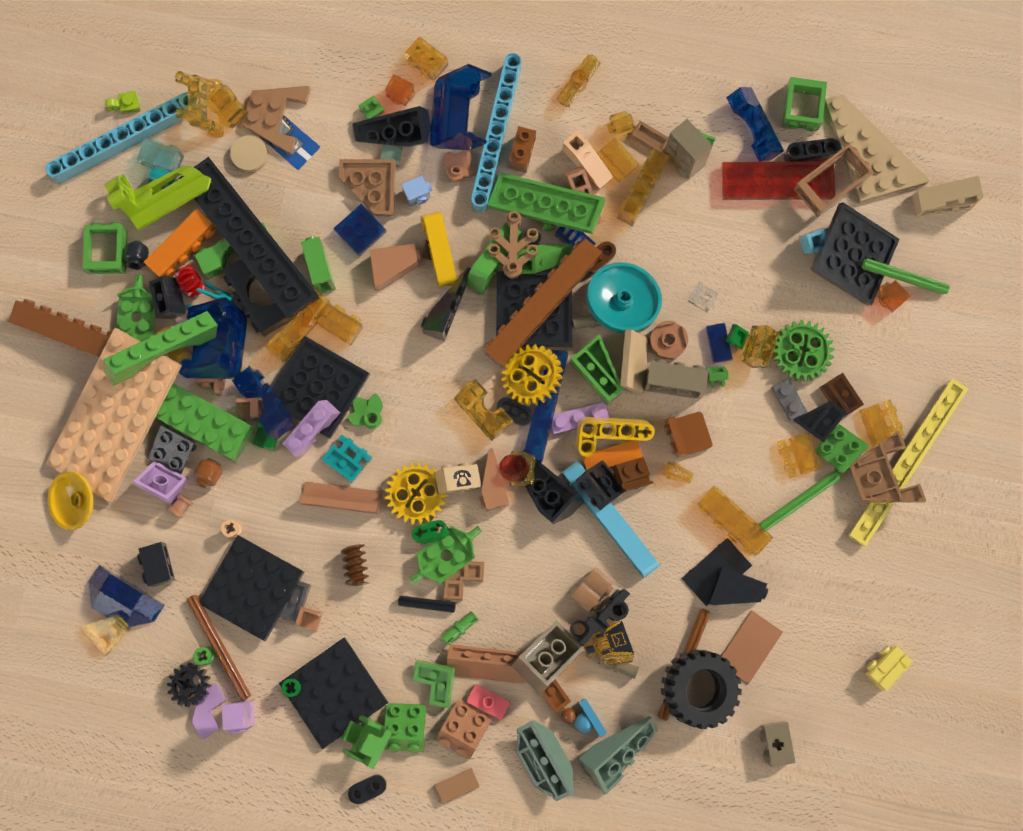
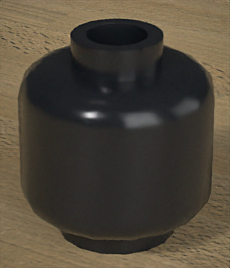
M141 241L127 243L123 252V262L127 267L139 270L146 266L144 261L149 257L148 247Z

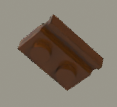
M844 373L839 374L819 387L828 402L833 401L847 412L845 416L864 405Z
M644 457L612 466L617 483L621 485V493L653 484V480L650 481V472Z

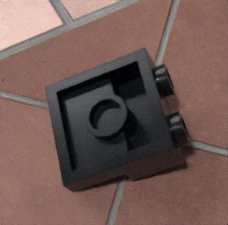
M603 460L586 470L575 480L578 483V488L587 494L591 504L599 510H602L623 494L621 493V485H618L614 473Z

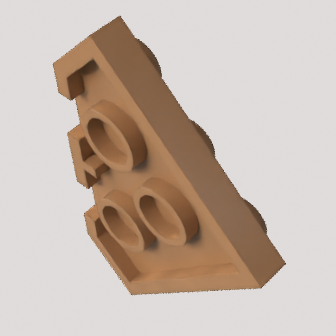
M339 159L340 180L375 216H394L395 159Z

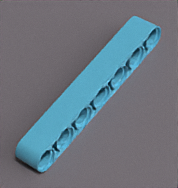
M575 461L561 472L574 491L580 495L585 505L642 577L646 578L660 566L612 503L602 510L591 504L590 498L578 488V483L575 481L586 470L578 461Z

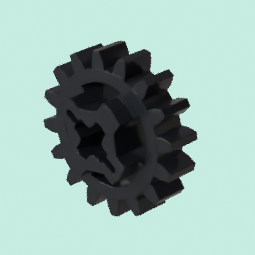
M188 663L186 667L181 664V670L174 669L175 675H169L172 682L167 683V686L171 687V690L167 693L173 694L171 700H178L177 705L182 706L184 704L185 707H190L192 703L193 706H198V700L204 702L203 695H209L206 689L211 687V684L207 683L211 677L205 676L207 670H200V665L196 664L194 666L192 663ZM183 682H189L195 689L189 688Z

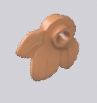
M462 151L457 156L451 152L446 153L444 166L447 168V176L452 182H459L464 177L471 178L478 172V167L471 164L472 154L469 151Z

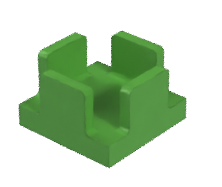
M360 715L359 719L364 724L361 725L354 721L349 722L342 739L352 743L353 746L351 750L343 748L342 752L349 758L374 769L392 731L376 720Z

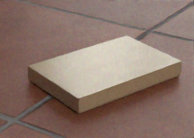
M629 329L625 330L620 386L636 394H644L649 339Z

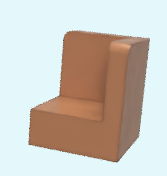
M259 398L235 399V403L238 405V419L242 421L261 420V400Z
M301 606L295 625L317 632L323 613Z

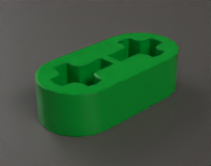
M436 520L416 526L412 530L411 535L418 544L423 545L446 538L449 534V527L442 520ZM423 531L424 534H422V538H419L418 536H420L421 532Z

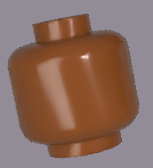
M211 458L201 460L193 473L194 478L197 480L196 484L203 488L215 486L222 474L221 464Z

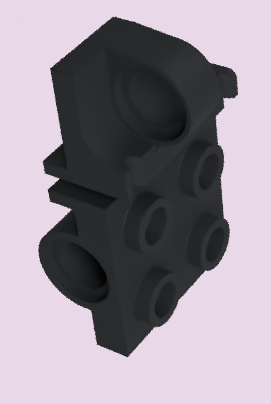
M625 588L621 591L617 589L609 597L611 602L608 605L603 604L596 612L598 617L595 620L589 617L586 621H574L570 626V632L573 637L584 646L597 631L600 633L605 632L610 626L606 622L608 618L613 621L624 619L629 612L628 605L624 600L630 593ZM619 606L621 608L619 610L621 614L614 615L613 607L616 608ZM581 623L585 627L582 635L574 633L573 627L575 624Z

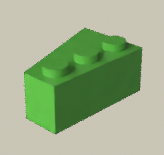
M599 334L571 358L570 364L608 406L622 394L623 387L620 386L616 370Z

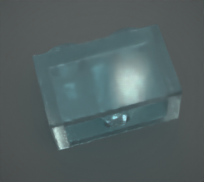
M144 139L137 160L143 166L172 172L180 168L184 156L177 146L171 144L166 146L156 139Z

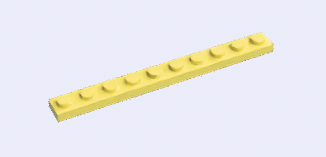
M953 378L950 379L892 467L900 490L904 489L968 391L967 387ZM869 503L848 536L862 546H867L894 503Z

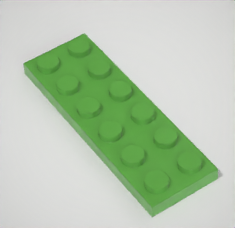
M500 172L488 202L489 209L505 213L515 211L521 217L593 234L605 204V198Z

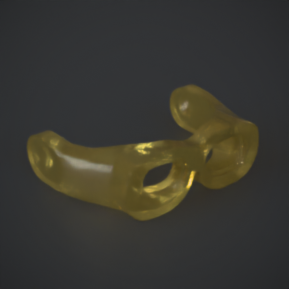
M511 451V454H520L525 457L528 462L529 472L524 481L521 483H510V486L533 484L535 456L526 452Z

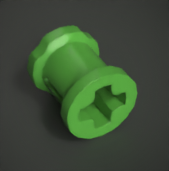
M209 647L196 649L193 654L194 661L199 665L211 664L215 659L214 650ZM201 653H206V656L208 658L202 660L203 656L201 655Z

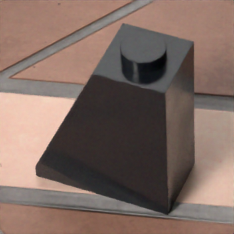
M720 567L707 604L727 605L761 602L762 599L765 600L768 593L767 583L728 568Z

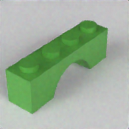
M222 239L216 245L210 248H203L199 253L195 254L208 280L224 272L223 269H225L226 261L234 250L225 239Z

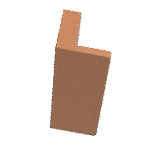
M305 482L303 495H300L299 503L309 506L378 514L381 492Z
M449 645L447 666L455 668L454 676L524 684L525 681L512 667L513 663L522 654L521 652Z

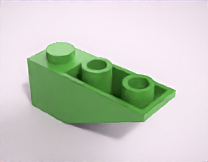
M572 244L535 245L538 248V255L522 266L521 274L538 273L561 265V259L565 255L569 256L572 253ZM529 245L517 254V259L527 253Z

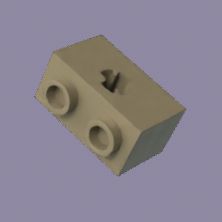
M782 721L761 725L762 730H759L761 742H764L765 750H763L765 763L768 762V765L771 767L796 763L788 722ZM775 739L780 742L778 749L772 746V743H775Z

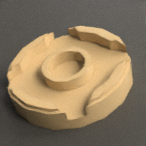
M245 135L238 138L230 149V157L233 164L244 172L261 169L268 159L265 143L253 135Z

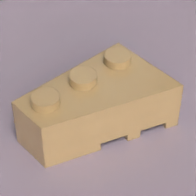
M979 176L932 187L923 186L918 188L912 195L916 217L970 210L984 197Z

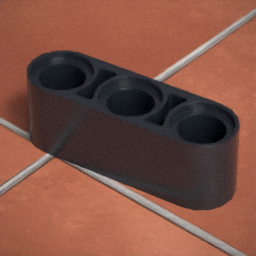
M834 138L794 142L787 147L783 158L789 165L827 161L839 152L841 145ZM826 147H831L834 152L828 151ZM808 149L814 150L816 154H811ZM790 151H794L797 156H792Z

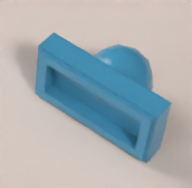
M583 698L580 700L579 704L585 713H581L576 717V729L582 733H587L594 726L600 737L607 734L587 699Z

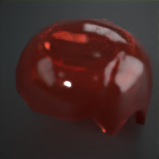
M515 454L505 456L499 464L502 477L513 482L522 480L527 475L529 469L527 459Z

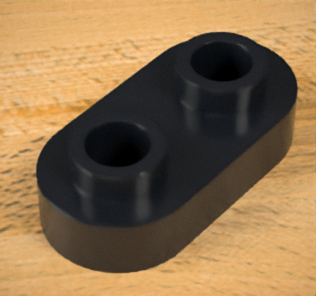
M509 397L501 398L497 403V411L502 417L520 426H526L531 423L533 413L527 406ZM509 405L510 409L508 411H504L503 406ZM521 414H526L527 418L525 420H522L519 416Z
M379 774L370 776L352 785L348 791V798L354 804H362L381 795L386 790L387 781ZM374 782H378L380 784L379 789L373 788ZM359 790L361 797H355L354 792Z

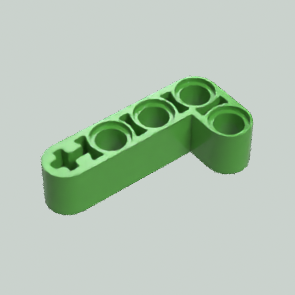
M506 222L500 229V235L510 243V227H508ZM518 230L517 233V242L519 241L522 235V231ZM493 240L472 266L466 282V286L481 295L485 293L490 285L492 276L501 265L495 257L489 255V246L497 244L500 247V253L505 257L509 255L505 249Z

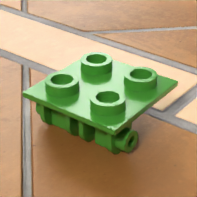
M839 424L826 441L822 442L814 452L834 466V470L840 474L841 472L844 473L869 445Z

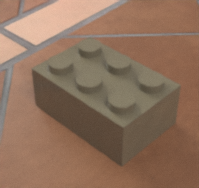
M686 119L670 132L664 156L669 163H673L677 167V171L681 176H685L689 180L705 166L713 146Z
M655 359L650 362L647 368L644 391L701 399L706 393L709 370L704 369L700 365L688 367L681 362L668 364L665 360Z
M556 620L518 657L512 667L541 694L585 648Z

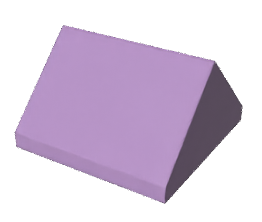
M153 461L133 481V484L173 505L188 478Z

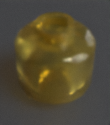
M626 111L610 115V122L606 123L609 134L613 133L616 138L631 134L633 128H635L631 113L628 114Z

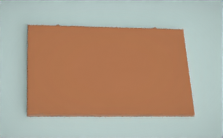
M751 611L721 657L728 659L730 665L734 666L737 670L735 675L749 684L783 631L754 611Z

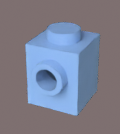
M423 176L402 184L404 194L410 206L424 204L430 199V191L432 189L429 181H424Z

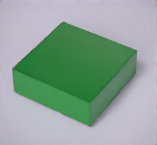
M732 324L726 342L742 350L749 332L737 324Z

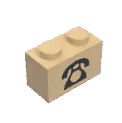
M469 462L458 464L457 467L447 464L441 466V469L435 472L439 495L473 491L482 487L477 464L470 465Z

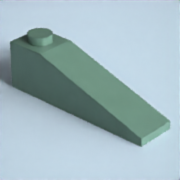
M648 716L596 743L579 758L586 773L605 795L624 777L622 773L628 764L632 766L635 762L633 758L639 750H643L656 733L657 728L652 717Z

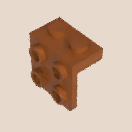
M702 412L692 413L679 418L674 416L667 418L665 421L664 430L666 435L670 437V448L672 453L676 455V458L712 447V440Z

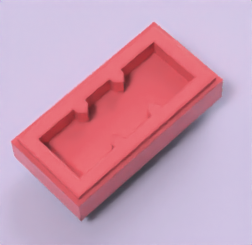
M475 684L467 703L502 720L510 701Z

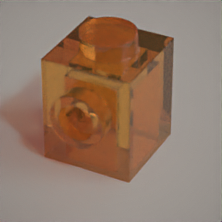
M393 74L385 88L386 96L393 103L406 106L408 101L411 102L415 96L414 85Z
M896 280L891 284L887 281L879 289L881 293L877 296L880 304L888 308L892 313L911 297Z

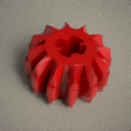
M191 265L183 266L175 273L179 286L190 298L202 294L197 291V288L205 290L203 280Z

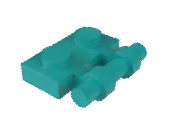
M341 435L338 438V441L343 444L340 449L333 444L321 460L353 483L364 469L359 462L363 459L369 463L373 457L367 453L366 449H361L354 444V440L350 437L346 438L344 435ZM348 449L356 454L353 459L345 453Z

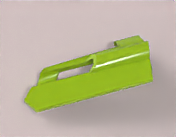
M184 165L136 190H133L128 179L123 174L105 183V188L110 194L107 196V200L114 210L121 208L131 219L137 230L140 231L209 189L211 178L203 175L194 167ZM181 175L184 176L183 178L179 179L178 181L174 182L168 187L162 189L163 185L167 184L173 179Z

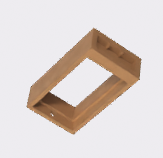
M848 144L799 181L794 187V191L818 218L872 175L873 170L871 165L861 158L859 151ZM845 157L861 177L824 204L808 184L841 158Z

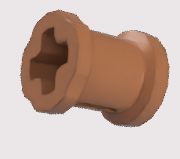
M179 493L178 499L167 509L182 519V514L189 505H193V502Z

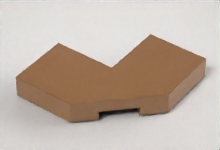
M470 561L444 581L443 599L463 600L464 581L483 582L484 562Z

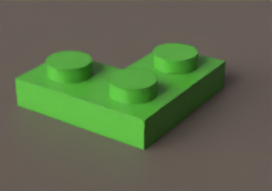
M417 660L415 662L413 681L431 685L429 704L445 708L450 707L455 668Z

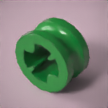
M287 679L282 684V692L287 697L296 696L301 690V685L296 679ZM295 683L294 688L296 691L288 693L287 684Z

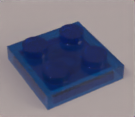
M362 204L333 228L359 257L387 232Z

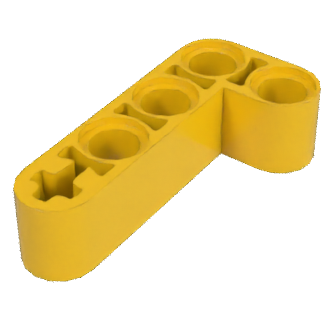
M442 212L420 216L423 231L426 233L427 241L430 243L428 246L431 259H433L432 264L437 285L439 288L453 285L457 277Z
M583 417L577 424L576 447L582 456L589 457L596 450L597 438L647 441L652 439L655 431L653 426L646 420ZM585 424H592L589 431H583ZM604 425H611L609 431L602 432ZM628 425L630 427L628 432L621 433L623 426ZM646 427L648 430H645L644 433H642L640 430H644ZM584 443H590V447L587 450L581 449Z

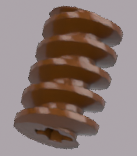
M365 544L351 545L341 550V554L347 555L342 558V561L347 563L343 566V569L349 570L344 573V577L350 578L345 581V585L361 586L370 584L364 581L369 575L363 574V571L367 570L368 567L362 566L363 563L367 562V559H363L361 556L366 554V552L360 551V548L364 547Z

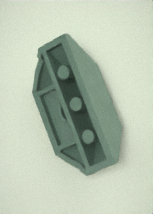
M534 720L517 729L516 753L535 787L553 797L556 801L574 793L573 767L553 731Z

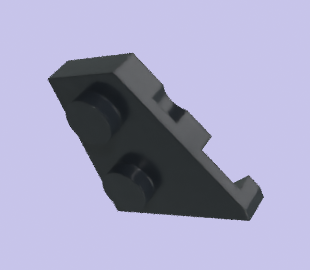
M830 401L795 418L793 421L824 443L847 412L833 401Z

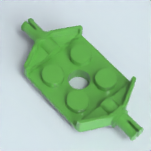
M136 274L134 286L117 293L119 302L116 328L139 341H144L154 336L156 313L151 293L142 287L143 275ZM136 313H141L142 315L139 322L133 321V315Z
M477 525L469 533L450 526L449 534L446 538L431 542L420 552L417 551L419 570L410 577V580L415 585L423 577H427L442 584L475 558L473 541L482 530ZM448 550L452 553V558L449 561H444L441 555L444 551Z

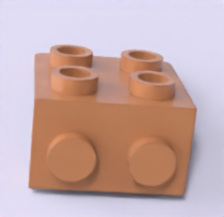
M458 700L435 740L443 747L450 748L456 751L459 756L470 760L491 722V717L464 701Z

